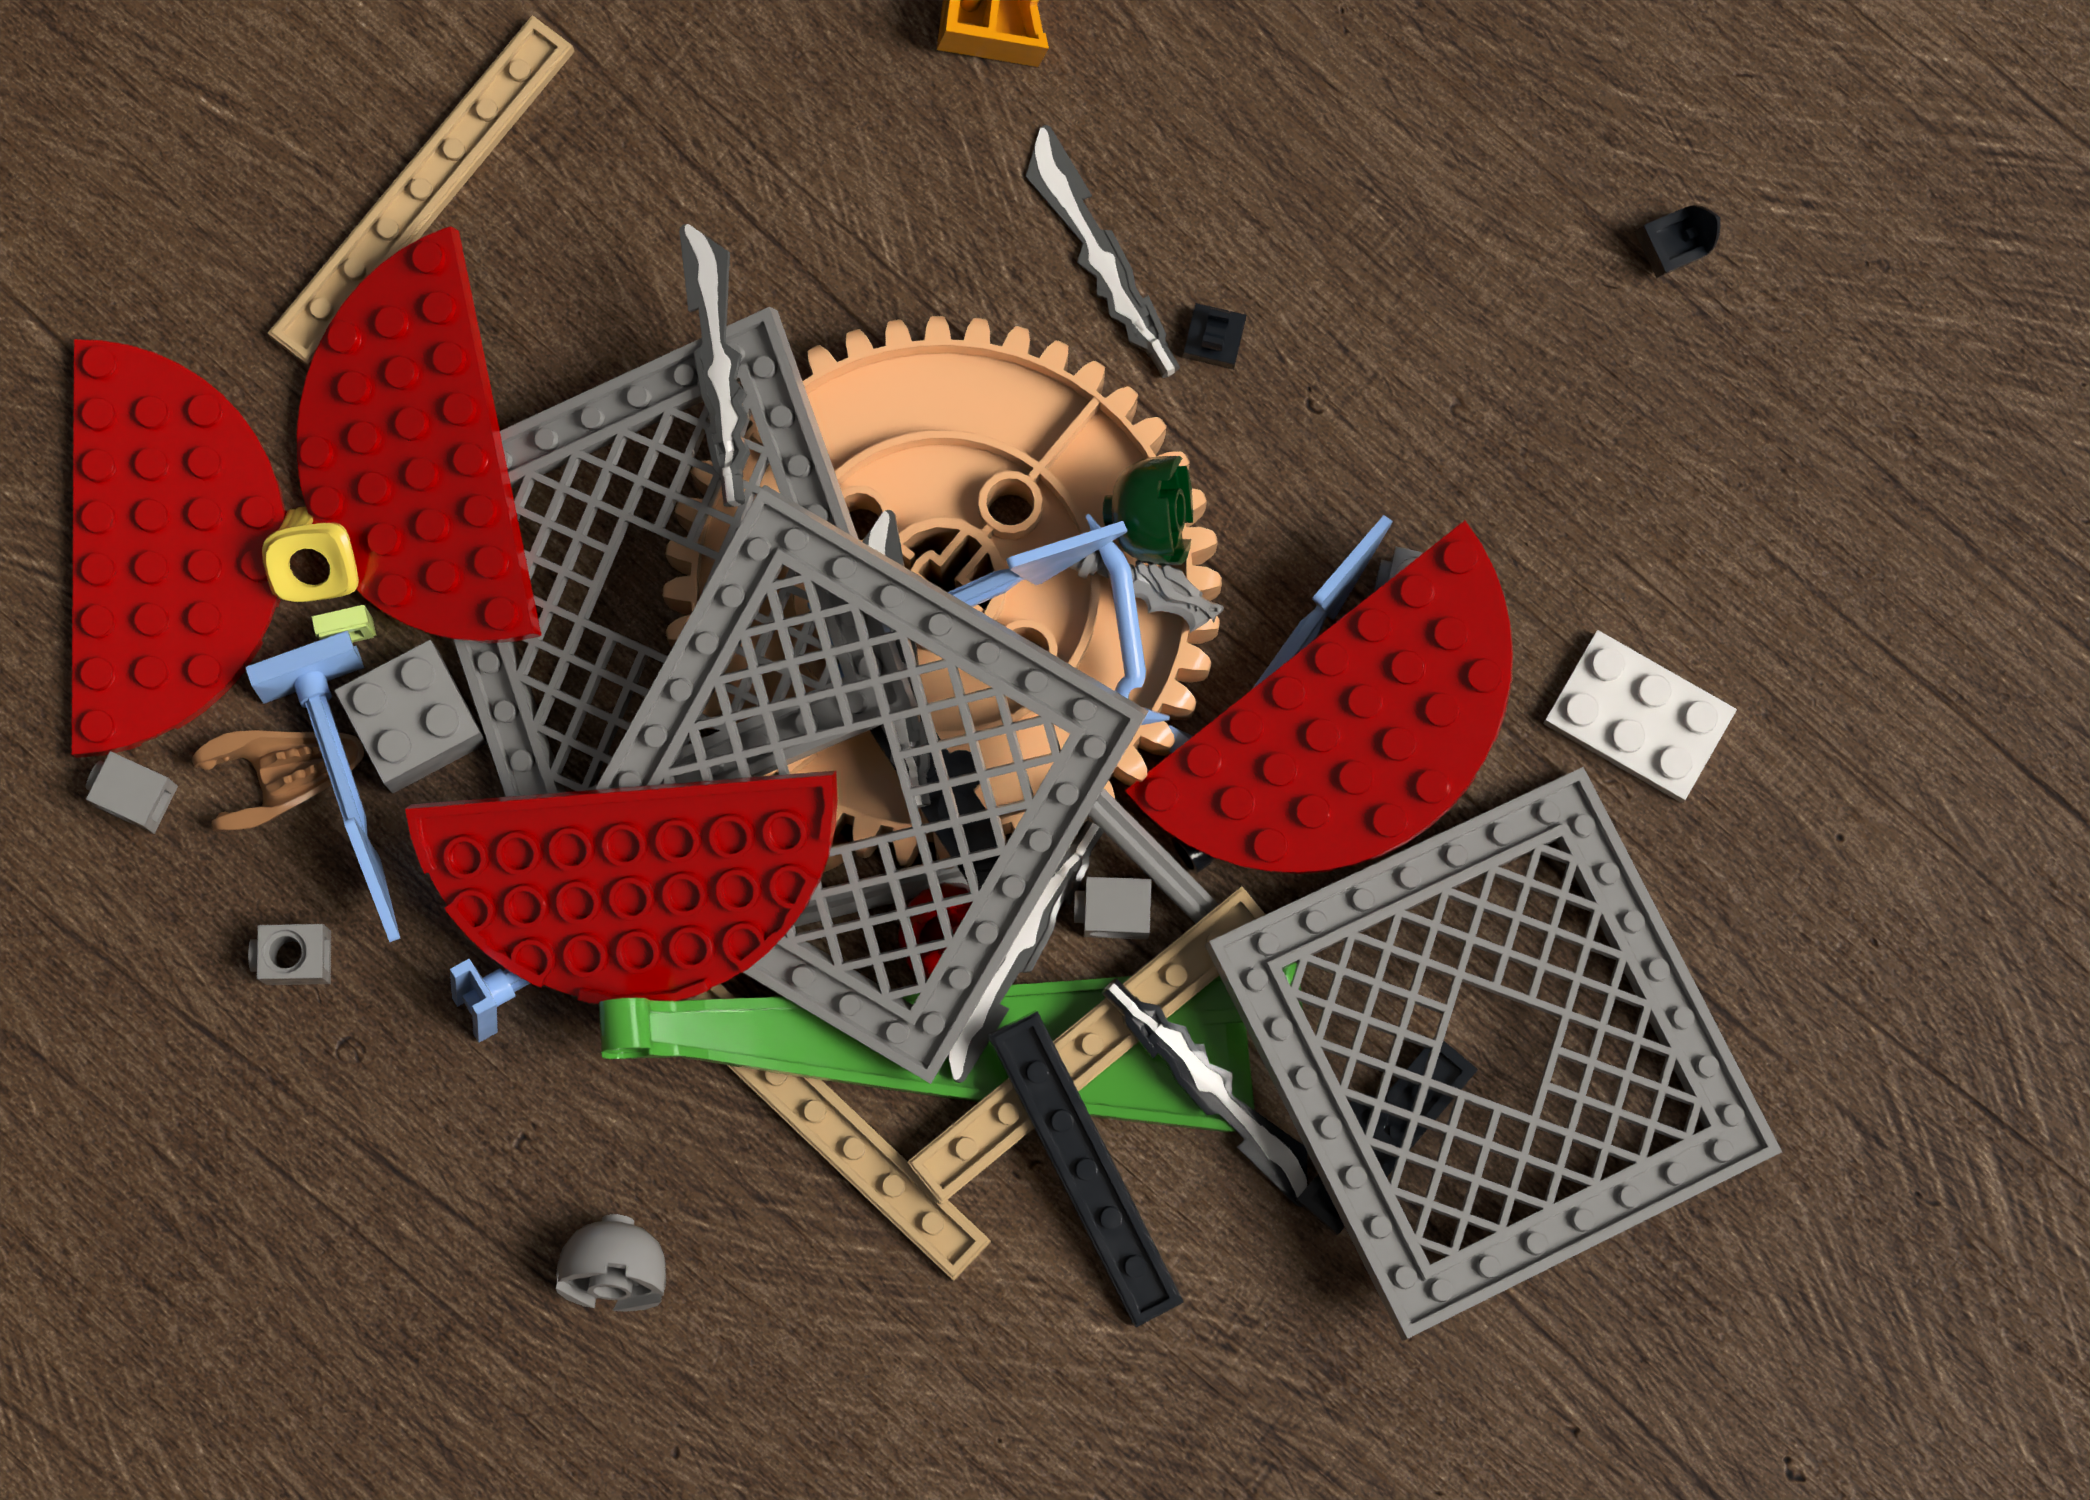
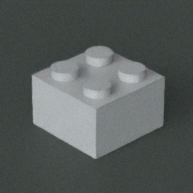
M431 640L335 689L381 780L392 793L488 744L444 660Z

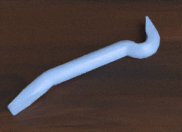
M1090 514L1086 515L1091 531L1102 528ZM1112 541L1100 548L1099 552L1110 573L1125 674L1118 682L1115 691L1129 699L1132 689L1143 686L1146 668L1131 568L1123 552ZM1143 707L1149 712L1141 725L1170 720L1169 715Z

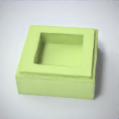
M365 605L312 616L315 634L319 640L344 631H348L352 643L374 638L376 635L373 617Z

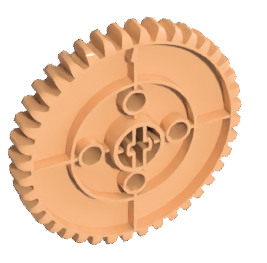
M932 316L926 326L925 339L920 341H912L907 326L902 320L897 319L887 323L885 331L886 346L874 349L868 337L860 329H856L846 334L848 354L846 359L837 362L831 353L821 345L814 346L807 351L811 376L805 379L803 384L848 511L866 509L876 513L879 517L885 510L893 511L897 520L904 567L929 582H935L942 589L969 557L972 559L955 578V588H959L994 571L1009 569L1006 559L1011 556L1091 531L1086 518L1087 514H1090L1101 527H1105L1103 521L1104 497L1106 495H1113L1116 480L1127 467L1142 459L1157 457L1156 454L1165 439L1167 426L1158 417L1146 418L1135 425L1131 424L1136 412L1138 393L1134 389L1127 386L1117 389L1106 398L1101 395L1104 385L1105 366L1097 361H1092L1084 365L1073 376L1067 372L1069 347L1067 344L1056 340L1047 346L1040 358L1030 355L1029 330L1020 326H1015L1008 333L1003 345L998 346L990 344V329L986 319L973 318L967 327L964 340H951L949 325L945 317ZM751 414L748 424L749 429L746 431L744 438L763 446L755 420ZM749 449L750 455L743 470V480L748 482L761 454ZM1167 452L1159 455L1181 456L1183 459L1178 466H1187L1189 470L1190 461L1183 452ZM708 460V461H702V462H704V463H707V464L713 466L712 461H710V460ZM769 463L760 487L766 485L780 493ZM693 466L690 471L693 481L699 491L705 496L713 475ZM720 487L712 508L734 517L738 506L726 507L723 505L722 487ZM1192 489L1193 523H1185L1184 529L1181 532V539H1192L1190 551L1183 564L1170 566L1181 569L1187 579L1203 593L1202 597L1211 601L1220 594L1222 577L1218 572L1208 567L1196 565L1204 563L1214 555L1218 541L1213 530L1203 527H1189L1203 516L1207 504L1205 494L1201 490ZM1005 495H1018L1027 500L1033 509L1025 521L1016 525L1001 524L989 514L988 510L995 500ZM691 498V499L696 500V501H698V502H700V503H702V500H703V499H699V498ZM678 502L675 508L677 520L689 532L698 510ZM709 515L697 543L719 552L730 524ZM1116 539L1113 540L1125 555L1128 563L1135 567V562L1138 560L1128 555L1117 543ZM671 540L666 545L665 552L668 562L673 568L688 575L676 577L665 583L663 587V598L666 605L674 611L687 615L676 619L667 627V640L670 647L673 648L700 598L715 559ZM936 550H944L940 555L934 552ZM784 565L777 578L784 579L789 568ZM1068 567L1039 585H1034L1027 580L1020 581L1007 592L992 598L986 610L979 605L973 607L1027 640L1040 645L1044 650L1114 691L1118 682L1125 675L1111 579L1099 575L1097 572L1094 573V576L1088 574L1087 578L1084 579L1077 576L1078 571ZM804 583L794 585L805 590ZM790 594L783 611L784 618L809 613L810 610L807 605L809 601ZM767 596L759 613L769 617L771 607ZM1135 597L1146 677L1141 688L1137 687L1130 691L1129 700L1141 707L1169 715L1170 719L1187 720L1192 717L1195 711L1196 701L1187 687L1178 681L1193 683L1203 681L1208 677L1211 667L1209 656L1200 648L1191 644H1202L1213 640L1218 635L1220 620L1218 616L1214 623L1210 619L1207 623L1190 633L1187 621L1180 615L1164 611L1148 613L1146 602L1141 598ZM754 619L750 627L762 625L764 623H761ZM804 623L791 627L801 631ZM815 627L812 636L819 639L818 632ZM775 630L764 655L765 658L772 661L785 659L777 630ZM761 634L751 636L754 650ZM790 635L794 649L798 639ZM808 643L804 654L822 649ZM917 644L919 665L943 659ZM735 653L724 674L746 669L748 666L746 658ZM823 658L799 664L800 673L819 681L826 666V660ZM948 668L920 674L928 703L955 697ZM958 668L965 694L991 688ZM776 671L761 674L769 702L772 701L783 675ZM742 679L728 683L739 687ZM752 683L749 693L756 695L754 685ZM791 683L785 699L796 696L793 683ZM804 684L806 693L815 690ZM716 690L702 713L709 717L723 715ZM727 692L730 704H732L735 695ZM995 696L968 703L975 731L1003 725ZM1006 696L1013 722L1039 716ZM745 700L741 710L758 705ZM958 705L931 712L936 733L941 740L966 734ZM748 718L737 720L736 724ZM1165 721L1140 725L1111 777H1115L1128 786H1131L1136 781L1142 782L1147 777V767L1137 750L1140 748L1154 755H1168L1175 743L1174 734ZM1044 725L1016 731L1023 760L1051 753ZM1054 725L1060 749H1062L1070 733ZM869 730L788 765L790 774L836 771L838 803L834 837L840 833L845 824L853 826V841L912 827L898 774ZM1006 734L978 740L986 769L1014 762ZM969 743L947 748L949 753L957 750L971 752ZM1054 762L1026 769L1033 795L1036 794ZM778 769L763 776L779 775ZM1016 771L989 778L996 806L1024 800ZM1108 780L1104 789L1115 799L1112 785ZM980 786L974 792L985 809H987ZM918 808L922 824L928 823L927 819L925 818L921 810ZM1026 809L999 815L1005 835L1014 832ZM934 831L925 833L927 842H934L937 859L949 858L950 855ZM916 837L893 841L898 864L904 867L911 866L919 853ZM878 845L855 850L856 855L868 858L877 849Z

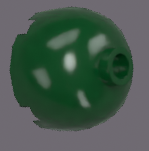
M1157 456L1134 463L1127 467L1116 480L1113 495H1106L1104 497V525L1108 526L1124 521L1128 532L1116 539L1117 543L1128 555L1143 563L1181 565L1188 557L1192 539H1181V532L1184 529L1185 523H1193V496L1187 466H1178L1183 459L1181 456Z

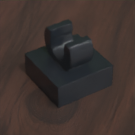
M1195 303L1183 358L1234 370L1247 315Z

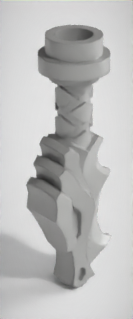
M1099 549L1069 567L1078 571L1077 576L1084 579L1087 578L1088 574L1094 576L1095 572L1110 578V573L1103 562ZM1139 560L1135 562V567L1129 564L1135 597L1141 598L1146 602L1148 613L1164 611L1178 614L1187 621L1191 633L1210 619L1214 623L1216 617L1223 612V605L1202 597L1203 593L1187 579L1181 569L1173 568L1170 565H1161V567L1149 563L1145 565Z

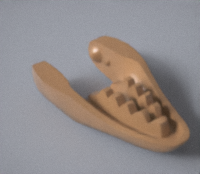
M252 730L225 733L208 741L192 757L194 767L204 770H211L217 764L245 758L255 768L262 789V807L247 808L233 813L226 811L219 813L216 819L211 822L214 832L255 828L275 819L332 785L315 732ZM339 733L352 771L364 757L362 742L353 735Z

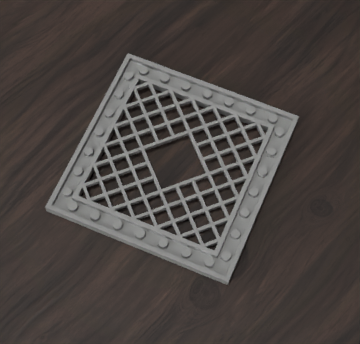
M767 307L726 326V344L742 355L736 379L739 384H742L747 394L742 404L749 419L751 414L753 415L763 443L762 446L745 439L749 449L761 454L749 482L743 480L745 504L738 506L734 517L712 508L721 487L719 474L713 469V466L695 459L706 433L705 428L710 427L709 412L706 406H704L700 418L683 412V410L703 402L694 352L702 345V338L500 431L511 488L520 486L514 501L518 521L522 515L542 524L531 551L529 552L524 549L530 580L537 564L558 573L547 601L534 595L535 605L543 608L539 618L542 636L522 640L529 643L522 660L516 642L479 643L476 641L454 639L506 797L566 792L564 786L575 791L595 790L597 784H594L603 763L609 764L613 757L608 754V751L618 728L621 727L628 730L631 724L622 718L633 692L646 697L650 690L637 684L648 657L650 656L663 663L668 657L659 651L589 620L630 522L715 559L702 590L703 593L749 510L755 495L760 490V483L770 463L780 494L858 539L777 310ZM674 417L696 425L685 453L663 445ZM660 421L652 440L635 433ZM628 438L649 447L638 475L616 466ZM613 443L606 461L589 454ZM659 452L681 461L669 489L648 480ZM581 460L603 468L591 496L570 487ZM567 464L560 482L544 476V474ZM691 466L713 475L702 503L680 494ZM613 473L634 482L623 510L602 501ZM535 481L556 489L545 517L524 508ZM645 487L666 496L655 524L633 515ZM567 494L588 503L576 531L555 522ZM676 501L698 510L687 538L665 529ZM598 508L619 517L608 545L587 536ZM709 515L730 524L719 552L697 543ZM552 529L573 538L562 566L541 557ZM583 543L605 552L593 580L572 571ZM789 568L785 578L799 575V573ZM569 578L590 587L578 615L557 606ZM814 583L822 609L848 603ZM794 585L780 588L778 593L782 611H784L790 594L809 601L806 591ZM772 610L769 617L759 612L755 617V620L764 624L775 621ZM851 611L824 618L834 646L859 640ZM862 611L869 637L891 632L890 627ZM554 613L575 622L564 650L543 641ZM815 621L804 623L801 631L791 626L787 627L789 635L798 639L794 647L795 656L804 654L808 643L822 649L820 639L812 636L816 627ZM585 627L606 637L595 664L574 655ZM775 630L760 635L754 650L758 665L774 662L765 658L764 655ZM895 640L872 646L880 675L904 669ZM617 642L638 651L627 679L606 670ZM739 646L736 654L745 657L743 647ZM539 648L560 657L549 685L528 676ZM862 649L835 655L837 664L840 662L845 676L841 678L843 684L870 678ZM570 663L592 672L581 699L559 690ZM827 664L819 681L801 674L803 684L815 689L810 692L833 687ZM788 668L776 670V672L783 675L771 702L785 699L792 683ZM602 677L623 686L612 714L591 705ZM751 677L742 679L739 687L725 683L727 692L735 695L731 704L733 712L741 710L745 700L759 706L757 696L749 693L753 683ZM908 678L883 684L891 712L918 706ZM530 686L545 692L539 709ZM873 686L846 693L854 722L881 715ZM836 696L809 702L817 731L844 724ZM555 698L577 707L566 734L544 725ZM799 705L772 711L780 740L807 733ZM587 712L608 721L597 749L576 740ZM701 714L699 720H703V719H707V718H711V717H709V716H707V715H705V714ZM762 714L736 724L743 749L770 743ZM726 724L713 726V728L719 731L702 738L707 758L733 752ZM877 726L784 748L783 752L787 765ZM547 736L562 742L556 758H554ZM690 736L673 767L697 761L692 743L688 744ZM572 747L593 757L582 784L561 775ZM773 751L746 758L751 777H760L778 769ZM736 761L710 767L713 780L741 778ZM700 770L673 776L675 783L703 781Z
M764 485L753 500L595 790L660 785L663 783L673 784L675 783L673 776L700 770L703 781L713 780L710 767L732 761L737 762L741 778L751 777L746 758L772 751L779 775L790 774L783 752L784 748L884 724L912 827L832 846L829 857L842 854L849 882L825 888L822 887L821 881L818 884L810 901L816 900L823 928L797 934L795 925H793L769 953L743 973L931 1084L1149 711ZM784 565L799 573V575L776 580ZM804 583L812 612L784 618L777 589ZM814 583L848 603L822 609ZM768 596L775 621L750 627ZM851 611L859 640L832 647L824 618ZM862 611L895 631L869 637ZM815 621L822 650L795 656L787 627ZM777 630L785 659L758 665L751 636ZM899 639L907 668L880 675L872 646ZM910 640L943 659L917 666ZM742 643L748 668L724 674ZM862 649L870 678L843 684L835 655ZM825 658L833 687L806 693L798 665ZM788 668L796 696L769 703L761 674ZM948 668L955 697L928 703L920 674ZM958 668L991 688L965 694ZM751 677L759 706L733 712L725 683ZM910 677L918 706L891 712L883 684ZM873 686L881 715L854 722L846 693ZM716 690L723 715L699 720ZM836 696L844 724L817 731L809 702ZM995 696L1003 725L975 731L968 703ZM1006 696L1039 716L1013 722ZM799 705L807 733L780 740L772 711ZM958 705L966 734L938 741L931 712ZM762 714L770 743L743 749L736 721ZM921 715L928 743L901 750L893 721ZM726 724L733 752L707 758L699 730ZM1044 725L1051 753L1023 760L1016 731ZM1054 725L1070 733L1062 749H1060ZM1006 734L1014 762L986 769L978 740ZM690 736L697 761L673 767ZM969 743L976 772L949 778L941 750ZM931 752L939 781L912 787L904 759ZM1054 762L1036 794L1033 795L1026 769ZM1016 771L1024 800L996 806L989 778ZM979 781L987 809L959 815L952 787ZM942 790L950 818L922 824L915 796ZM1026 809L1007 842L999 815ZM990 818L997 846L970 852L962 824ZM952 827L960 855L933 861L925 833ZM915 836L923 864L896 870L888 842ZM878 845L886 873L859 879L851 851ZM999 856L980 889L973 862ZM963 864L970 892L943 898L936 870ZM926 873L933 901L906 907L899 879ZM889 882L897 910L870 916L862 888ZM852 891L860 919L833 925L825 897ZM973 901L955 934H953L946 908ZM936 910L944 938L917 944L910 916ZM899 919L907 947L880 953L873 925ZM863 928L870 956L844 961L836 934ZM826 937L831 956L806 941ZM946 947L927 980L920 953ZM910 956L917 984L891 989L883 962ZM873 965L878 984L853 969ZM920 993L913 1005L901 998Z
M1584 767L1210 940L1205 945L1402 1341L1782 1153ZM1557 841L1561 851L1547 845ZM1531 853L1524 876L1501 868V866ZM1540 855L1567 864L1559 889L1533 879ZM1485 874L1478 898L1454 889ZM1494 876L1521 886L1513 911L1487 901ZM1573 876H1575L1586 899L1569 893ZM1530 889L1556 899L1549 924L1522 914ZM1439 896L1431 920L1407 911ZM1448 898L1474 907L1467 933L1440 923ZM1565 902L1591 912L1584 937L1558 928ZM1483 911L1510 921L1503 946L1476 937ZM1392 918L1384 942L1361 934V932ZM1401 920L1428 930L1420 955L1393 945ZM1598 923L1611 947L1593 941ZM1519 924L1545 934L1538 959L1511 950ZM1437 933L1463 943L1456 968L1429 959ZM1554 938L1581 947L1574 972L1547 963ZM1344 941L1337 964L1313 956ZM1354 942L1381 952L1373 977L1346 968ZM1472 947L1499 956L1492 981L1465 972ZM1590 951L1616 960L1609 985L1583 976ZM1390 955L1417 965L1409 991L1382 981ZM1508 960L1535 969L1527 995L1501 985ZM1297 963L1291 984H1289L1282 969ZM1307 964L1334 974L1326 1000L1299 990ZM1426 969L1453 978L1445 1004L1418 994ZM1623 971L1635 995L1618 989ZM1544 973L1570 982L1563 1008L1536 998ZM1342 978L1370 987L1362 1013L1335 1004ZM1461 982L1559 1017L1530 1115L1432 1079ZM1579 986L1606 995L1598 1021L1572 1011ZM1379 991L1406 1000L1398 1026L1371 1017ZM1615 999L1641 1008L1634 1034L1608 1025ZM1298 1001L1322 1009L1315 1034ZM1415 1004L1441 1013L1434 1040L1407 1030ZM1331 1013L1358 1023L1351 1049L1323 1039ZM1648 1020L1661 1044L1643 1038ZM1569 1021L1595 1031L1588 1056L1561 1047ZM1367 1026L1394 1036L1387 1062L1360 1053ZM1604 1034L1630 1043L1623 1069L1597 1060ZM1403 1040L1430 1049L1423 1075L1395 1066ZM1640 1048L1666 1057L1659 1082L1632 1073ZM1323 1050L1347 1059L1340 1083ZM1558 1057L1584 1066L1577 1092L1550 1083ZM1356 1062L1383 1072L1375 1098L1348 1089ZM1673 1069L1685 1092L1668 1086ZM1593 1070L1620 1079L1612 1105L1586 1096ZM1392 1075L1419 1085L1411 1111L1384 1102ZM1629 1083L1655 1092L1648 1118L1622 1109ZM1428 1089L1455 1098L1447 1125L1420 1115ZM1547 1092L1573 1102L1566 1128L1539 1119ZM1665 1096L1691 1105L1684 1131L1657 1122ZM1348 1100L1372 1108L1365 1132H1363ZM1464 1102L1491 1111L1483 1138L1456 1128ZM1583 1106L1609 1115L1602 1141L1575 1132ZM1381 1112L1408 1121L1400 1148L1373 1138ZM1500 1115L1527 1125L1519 1151L1493 1142ZM1699 1117L1704 1130L1693 1135ZM1618 1119L1645 1128L1637 1154L1611 1145ZM1417 1125L1444 1134L1436 1161L1409 1151ZM1536 1128L1563 1138L1555 1164L1528 1155ZM1654 1132L1680 1141L1647 1158ZM1453 1138L1480 1147L1472 1174L1445 1165ZM1572 1141L1598 1151L1591 1177L1564 1168ZM1373 1149L1397 1157L1390 1181H1388ZM1489 1151L1516 1161L1508 1187L1481 1178ZM1608 1155L1633 1163V1165L1601 1180ZM1406 1161L1433 1171L1425 1197L1398 1188ZM1525 1164L1552 1174L1544 1200L1517 1191ZM1442 1174L1469 1184L1461 1211L1434 1201ZM1561 1177L1587 1187L1554 1203ZM1478 1187L1505 1197L1497 1224L1470 1214ZM1398 1199L1421 1207L1414 1231ZM1514 1201L1540 1210L1507 1227ZM1431 1211L1458 1220L1450 1247L1423 1238ZM1467 1224L1494 1233L1459 1250ZM1422 1248L1446 1257L1430 1265Z

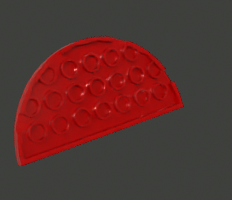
M449 226L418 239L381 263L350 294L328 325L309 367L299 406L297 463L300 486L307 512L313 516L312 524L333 522L341 524L346 529L350 538L359 577L356 590L384 613L406 625L440 637L462 641H476L479 643L517 642L542 635L459 230Z
M74 339L72 755L75 758L108 755L110 751L117 753L142 746L141 743L157 738L174 728L178 730L207 711L236 683L262 647V639L271 623L275 609L279 607L281 601L270 589L263 563L262 547L265 539L270 534L279 530L286 516L282 490L263 445L244 417L223 394L191 370L155 352L128 344Z
M1465 520L1151 769L1142 782L1136 781L1125 790L1143 812L1164 830L1187 845L1222 861L1245 868L1275 873L1301 874L1326 872L1355 865L1369 859L1372 860L1408 843L1431 827L1465 793L1484 764L1493 743L1496 742L1507 710L1512 684L1513 642L1505 596L1497 573L1483 545Z
M836 771L422 803L411 804L405 808L410 837L424 874L429 873L436 889L447 904L444 909L470 940L508 971L541 988L545 985L557 991L577 996L579 1001L599 1004V1002L620 998H646L653 1001L675 1002L702 994L710 988L748 970L770 952L803 913L821 881L832 847L838 803Z

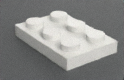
M1597 630L1543 724L1683 803L1737 709Z

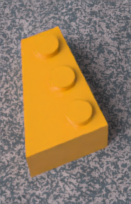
M943 0L937 50L1039 67L1049 49L1046 33H1043L1037 5L1039 0Z

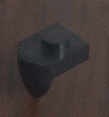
M1691 205L1647 223L1635 230L1634 232L1656 278L1689 265L1710 254L1716 247L1720 236L1721 217L1706 207Z

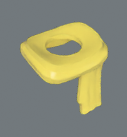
M306 506L288 510L279 530L270 534L265 539L262 547L263 563L272 593L282 600L308 602L337 598L354 592L358 587L359 577L350 538L344 526L333 522L312 524L313 516L308 514ZM301 549H313L320 552L330 565L329 577L323 583L317 585H310L299 581L290 569L291 556Z

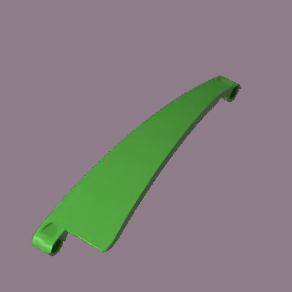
M1297 963L1282 969L1289 984H1291ZM1219 975L1170 1015L1167 1020L1168 1022L1186 1026L1193 1042L1204 1044L1210 1064L1232 1072V1095L1254 1110L1247 1029ZM1132 976L1011 985L1000 1003L1009 1008V1011L997 1030L1036 1010L1052 1041H1054L1105 999L1102 991L1112 980L1117 978L1123 984ZM920 993L901 998L913 1005ZM785 997L707 999L675 1002L653 1001L646 998H620L599 1002L603 1059L682 1057L780 1074L980 1102L1008 1079L989 1041L964 1082L957 1083L953 1080L947 1057L935 1079L930 1084ZM1298 1001L1303 1010L1302 1002ZM1139 1042L1078 1091L1091 1117L1219 1132H1236L1219 1114L1205 1115L1174 1080L1166 1062L1158 1054L1151 1058Z

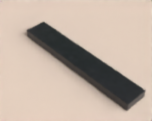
M1035 1010L988 1034L987 1036L1133 1326L1138 1327L1184 1303L1038 1011Z

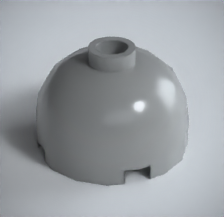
M618 1214L605 1215L602 1217V1222H594L577 1230L562 1248L557 1265L556 1291L566 1300L590 1308H595L596 1298L618 1300L613 1311H638L658 1306L661 1303L666 1287V1262L661 1246L645 1229L634 1225L632 1218Z

